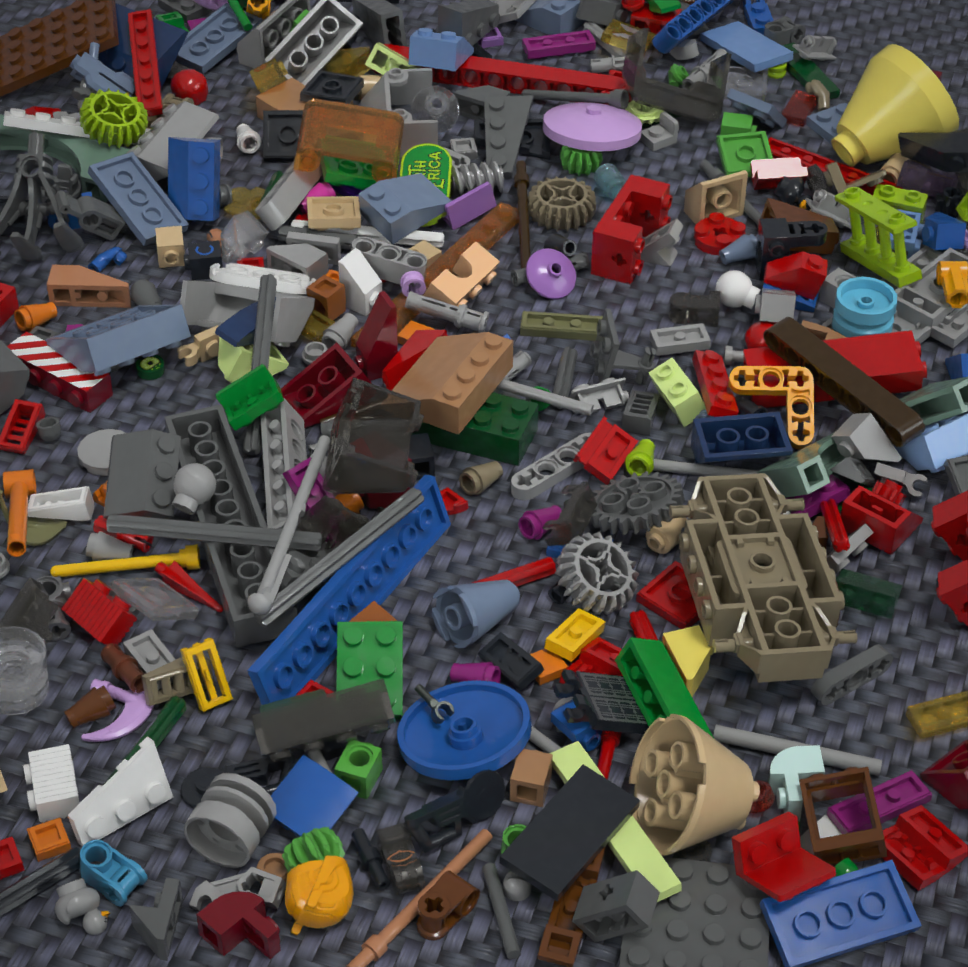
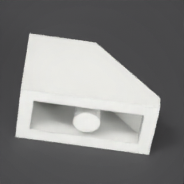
M355 248L338 261L339 282L345 285L346 307L367 316L371 312L379 292H382V281L361 251Z

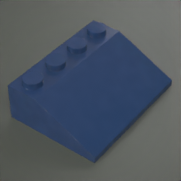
M116 3L119 45L99 53L98 60L115 73L123 71L134 79L128 13L136 11ZM153 18L160 85L162 88L188 32Z

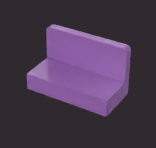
M485 182L445 205L447 215L444 218L442 217V219L452 230L459 228L497 206L491 184Z

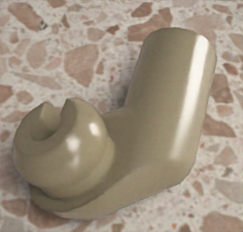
M813 79L811 82H807L805 85L806 92L809 95L815 94L818 98L817 111L830 108V93L819 80Z

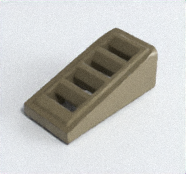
M193 655L192 657H193V660H194V663H195V666H196V669H197V672H198V675H199V678H200V681H201L203 690H205V689H206V686H205V683H204V680H203V677H202V674H201V671H200V668H199V665H198L196 656ZM204 655L214 685L211 660ZM182 657L142 675L145 700L149 706L169 701L172 696L182 697L194 693ZM170 677L173 678V684H172V685H171V682H170ZM161 680L162 689L158 691L157 681Z

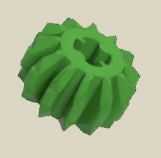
M562 146L560 159L563 169L568 170L569 174L577 173L579 176L581 174L590 175V172H597L598 167H601L603 154L602 151H587Z
M322 827L320 829L314 828L312 831L303 833L302 836L293 839L292 843L284 848L282 857L285 861L284 865L289 872L299 864L308 861L324 860L325 856H339L343 858L345 852L339 836H336L329 827Z

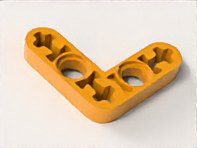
M737 366L731 371L728 383L730 389L736 394L786 396L787 435L792 448L801 450L811 445L814 437V381L809 369L801 366ZM769 374L775 375L779 380L778 385L775 387L766 386L762 380L764 376ZM739 375H744L745 380H754L755 375H759L758 387H754L755 381H746L745 386H740L739 381H737ZM784 375H788L787 387H783ZM797 376H802V380L806 381L802 387L798 386L795 381ZM796 402H803L808 406V411L803 415L796 414L792 410V405ZM804 422L803 435L808 436H805L804 441H798V436L793 435L797 433L798 423Z

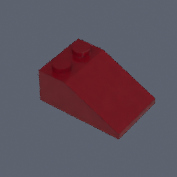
M337 342L281 388L283 397L304 419V428L320 423L319 419L363 404L378 392L362 370Z

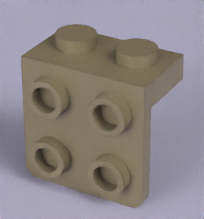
M837 162L825 165L827 171L823 172L827 185L829 187L833 186L836 194L844 192L849 187H859L863 184H867V187L874 186L883 182L882 176L887 175L886 170L881 169L846 184Z

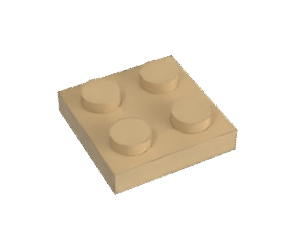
M307 197L308 228H314L318 231H324L328 228H340L342 230L361 228L359 197Z

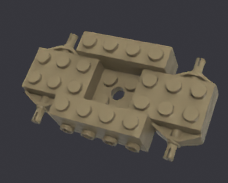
M765 473L699 477L691 500H688L687 505H670L669 516L670 519L685 517L692 519L686 520L684 533L679 535L680 560L708 646L713 647L714 653H737V656L754 671L758 683L822 678L824 669H828L834 646H838V644H856L857 633H855V629L847 631L836 630L840 611L845 606L843 592L838 591L836 586L835 572L829 568L827 563L826 549L821 547L819 543L817 527L812 525L808 513L783 514L787 511H804L805 503L803 498L786 499Z

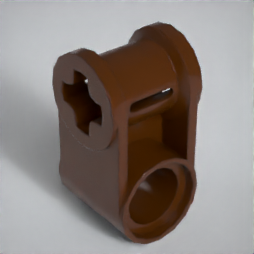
M446 871L436 884L418 900V912L420 915L417 920L418 933L428 940H438L446 936L475 907L480 896V890L452 871Z

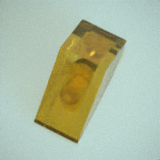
M370 47L340 49L323 68V71L356 77L364 75L371 69L365 65L370 55Z
M275 58L249 71L260 94L286 81L285 75L288 74L283 62H277Z

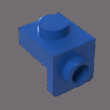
M573 699L550 713L551 722L572 743L579 741L586 752L594 750L600 744L602 730H593L589 722H567L563 712L566 708H576Z

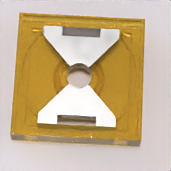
M612 19L603 31L600 40L644 56L653 44L652 39L656 34Z

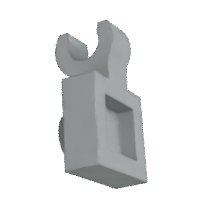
M878 462L874 471L875 476L880 478L879 482L884 484L886 479H889L897 484L907 486V490L912 496L916 498L923 497L922 492L914 490V484L917 481L927 483L928 478L924 475L907 473L904 470Z

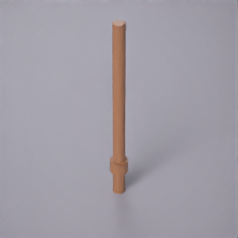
M482 829L378 935H371L362 944V951L346 967H367L372 960L378 961L387 952V945L419 914L418 900L433 887L446 871L450 870L457 875L493 839L492 834L487 829Z

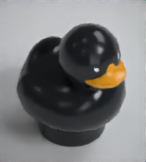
M783 176L774 194L780 197L781 202L790 205L796 203L799 208L809 211L811 209L805 199L813 200V197L807 194L801 195L805 190L803 179L801 177L788 178Z

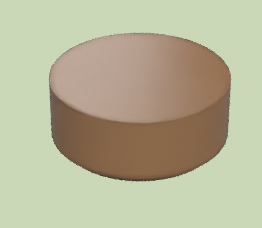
M270 853L259 860L257 869L282 877L286 882L288 871L284 865L285 861L281 853Z

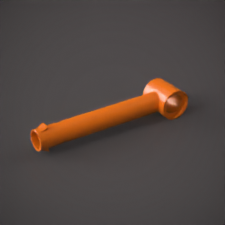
M34 469L3 472L5 498H10L7 552L14 557L22 556L26 552L28 496L37 494Z

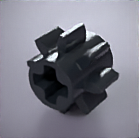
M945 188L943 194H936L935 211L957 218L959 214L956 207L965 195H962L963 193L959 188Z

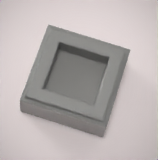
M474 138L450 140L451 150L469 157L470 160L478 159Z

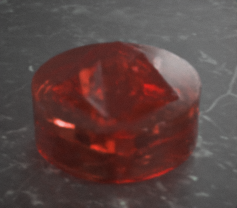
M761 780L756 781L760 786V794L757 801L752 803L749 813H760L772 806L775 796L769 783Z

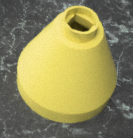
M889 44L870 59L836 127L838 135L831 140V144L836 154L848 166L854 167L859 162L871 164L889 159L895 153H901L898 139L899 133H955L959 129V116L949 93L933 71L906 48L896 44Z

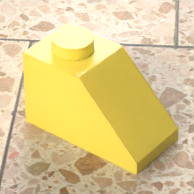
M699 625L663 633L662 642L692 697L709 670L710 656L713 655V647L708 646L705 635Z

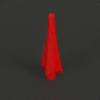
M175 560L170 566L162 561L156 565L154 571L163 577L162 587L190 597L217 612H223V606L205 592Z

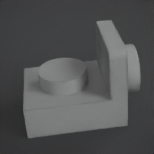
M666 111L661 112L659 124L642 130L640 141L653 152L677 143L679 123Z

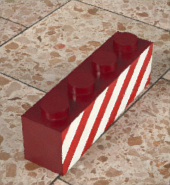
M25 332L7 346L30 369L28 382L50 392L53 396L60 397L75 407L91 413L113 395L110 373L95 376L94 372H82L47 345L46 341L29 332Z

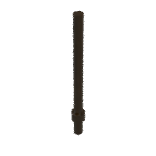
M524 161L516 163V175L514 176V187L517 189L521 269L526 267L527 261L531 256L527 189L530 184Z

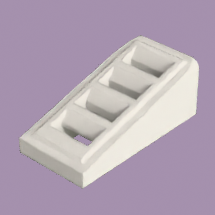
M85 486L31 494L28 503V517L90 521L92 520L95 507L90 488Z

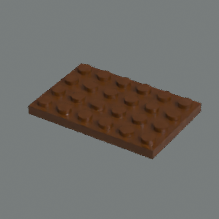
M76 0L63 9H55L43 18H35L29 24L20 28H13L7 34L0 36V97L69 67L77 54L79 56H82L84 52L89 54L91 42L100 44L99 53L119 45L115 0Z

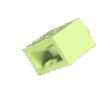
M380 42L375 44L365 63L366 66L382 75L392 68L418 69L421 67L409 65L408 58Z
M673 358L648 372L658 393L684 427L692 423L693 419L702 410H706L698 390Z

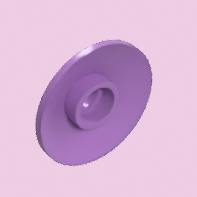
M540 249L533 253L527 261V280L533 290L539 295L548 299H560L567 296L573 290L576 283L575 268L563 253L554 249Z

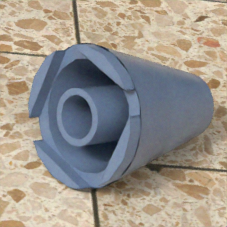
M509 580L442 587L433 596V599L437 598L436 607L432 608L435 626L445 641L452 640L457 644L454 647L466 648L518 607L520 592L516 585Z

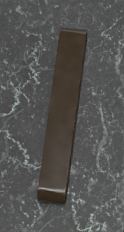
M785 317L764 331L765 343L773 352L791 366H801L809 369L813 375L814 384L853 414L871 413L894 446L902 447L924 432L925 424L918 413L793 318Z

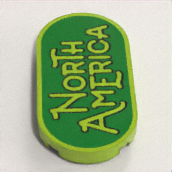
M430 143L419 144L407 150L401 159L400 177L422 173L450 199L452 158L449 152L439 145ZM446 211L421 227L438 223L439 219L447 215Z

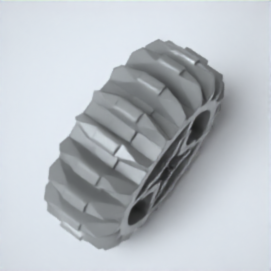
M587 532L581 537L579 535L574 537L569 544L563 547L561 555L556 561L559 566L555 574L562 577L558 585L566 588L564 596L570 595L574 599L572 606L580 603L584 611L592 609L594 616L602 612L607 615L622 609L625 603H628L633 598V592L639 585L635 581L639 573L633 570L636 561H631L628 558L631 551L624 552L621 549L622 542L615 544L612 542L611 535L603 539L600 532L593 535Z

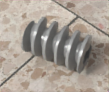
M491 161L489 167L486 162H481L479 169L476 163H471L469 170L466 164H461L459 171L456 165H452V195L454 190H457L459 195L462 196L464 189H467L469 192L485 182L491 184L492 190H494V186H497L500 193L503 192V170L501 164L498 166L496 161Z

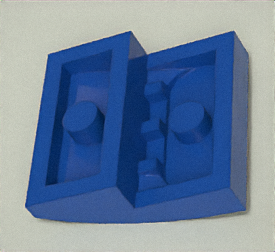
M302 755L271 795L276 804L277 811L273 820L298 837L302 836L303 833L312 831L314 828L329 827V829H332L358 796L359 792L315 761Z

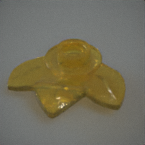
M244 187L231 189L234 202L224 208V212L235 216L250 214L255 219H261L255 212V209L259 205L265 189L255 187L252 190Z

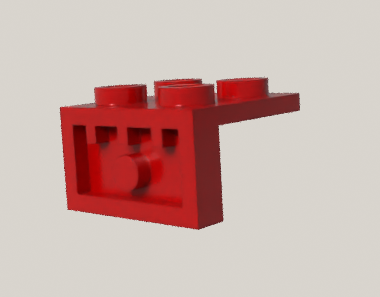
M789 811L731 837L736 875L778 902L790 900L795 895L812 887L819 886L824 881L836 876L835 867L801 848L798 817Z

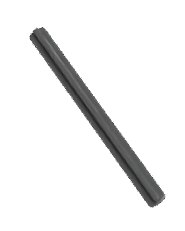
M272 274L262 275L260 278L251 371L261 364H264L267 369L269 366L277 279ZM260 416L255 418L254 422L246 426L244 430L243 452L248 456L260 453L262 435Z
M415 488L408 490L278 593L269 612L263 615L254 614L258 624L268 627L424 502L422 492Z
M118 514L108 515L106 521V528L110 533L276 547L282 529ZM295 530L288 549L319 551L322 546V534L319 532Z

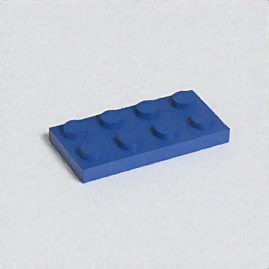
M893 860L833 877L824 881L819 886L812 887L795 895L790 900L778 902L772 897H767L759 903L785 967L807 966L918 931L922 926Z

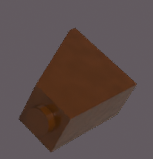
M767 198L760 219L786 218L787 222L819 221L828 228L826 242L823 245L790 248V251L832 254L834 246L838 244L840 239V231L837 229L832 218Z

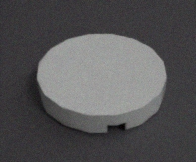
M115 429L98 430L81 440L77 452L79 464L82 468L84 466L93 475L108 476L113 435L124 434L125 432Z

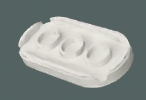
M219 263L210 266L209 278L214 281L259 289L262 275L272 274L277 279L276 292L288 294H307L306 288L316 281L315 278H311L310 281V277L302 273L237 263L226 264V268H220Z

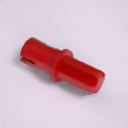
M103 515L95 519L93 523L94 532L99 533L101 531L123 542L133 544L134 548L144 553H147L151 548L140 540L152 544L153 536L110 533L106 528L107 519H104Z

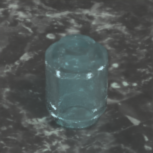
M612 163L601 165L594 174L595 182L605 196L611 199H615L626 182L620 171Z

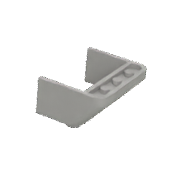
M392 68L380 78L361 99L363 143L392 148L394 158L403 157L407 150L419 144L430 143L438 145V120L412 121L411 113L405 109H391V105L433 104L432 68Z
M183 280L180 304H182L187 324L202 326L201 331H205L217 325L220 326L238 311L257 302L259 289L224 284L217 281ZM276 292L271 342H274V345L290 347L291 342H297L314 309L315 298Z

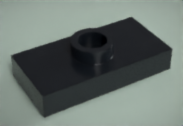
M502 632L478 652L482 661L492 662L494 666H499L501 676L520 691L544 671L539 661Z

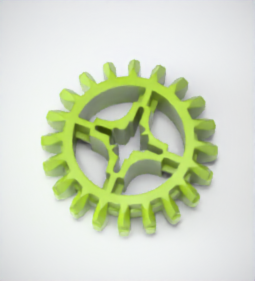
M109 88L106 92L99 89L96 94L90 93V96L85 98L82 108H80V126L83 127L84 134H89L90 140L97 139L99 145L106 143L108 147L116 145L120 148L124 144L129 147L131 143L138 142V139L145 133L148 125L147 110L144 109V104L138 102L137 97H130L129 92L125 94L120 93L119 89L116 92L111 91Z

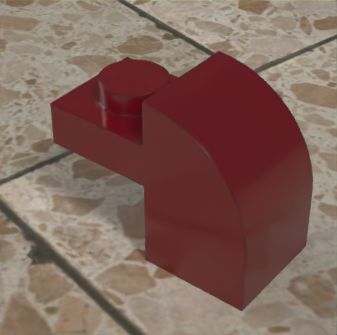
M243 891L230 892L216 898L196 914L199 935L223 956L244 939H247L269 959L281 951L280 929L272 918L266 916L265 901L256 894Z

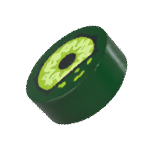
M158 355L145 358L140 357L136 361L137 375L145 380H154L161 377L165 372L164 360Z

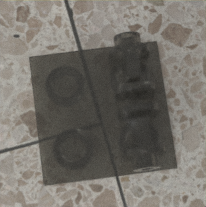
M325 495L300 518L302 521L298 529L321 533L322 544L327 536H329L325 549L329 550L333 546L331 550L333 551L367 524L369 519L344 507L339 500Z

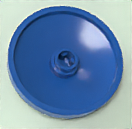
M474 680L449 684L429 692L438 702L448 701L454 707V714L452 716L447 715L445 710L438 709L439 714L445 720L443 723L438 724L432 720V709L421 697L404 713L397 729V740L401 755L413 770L427 777L440 780H464L472 778L473 775L482 770L489 769L495 771L512 761L528 743L532 731V721L528 705L517 691L500 683Z

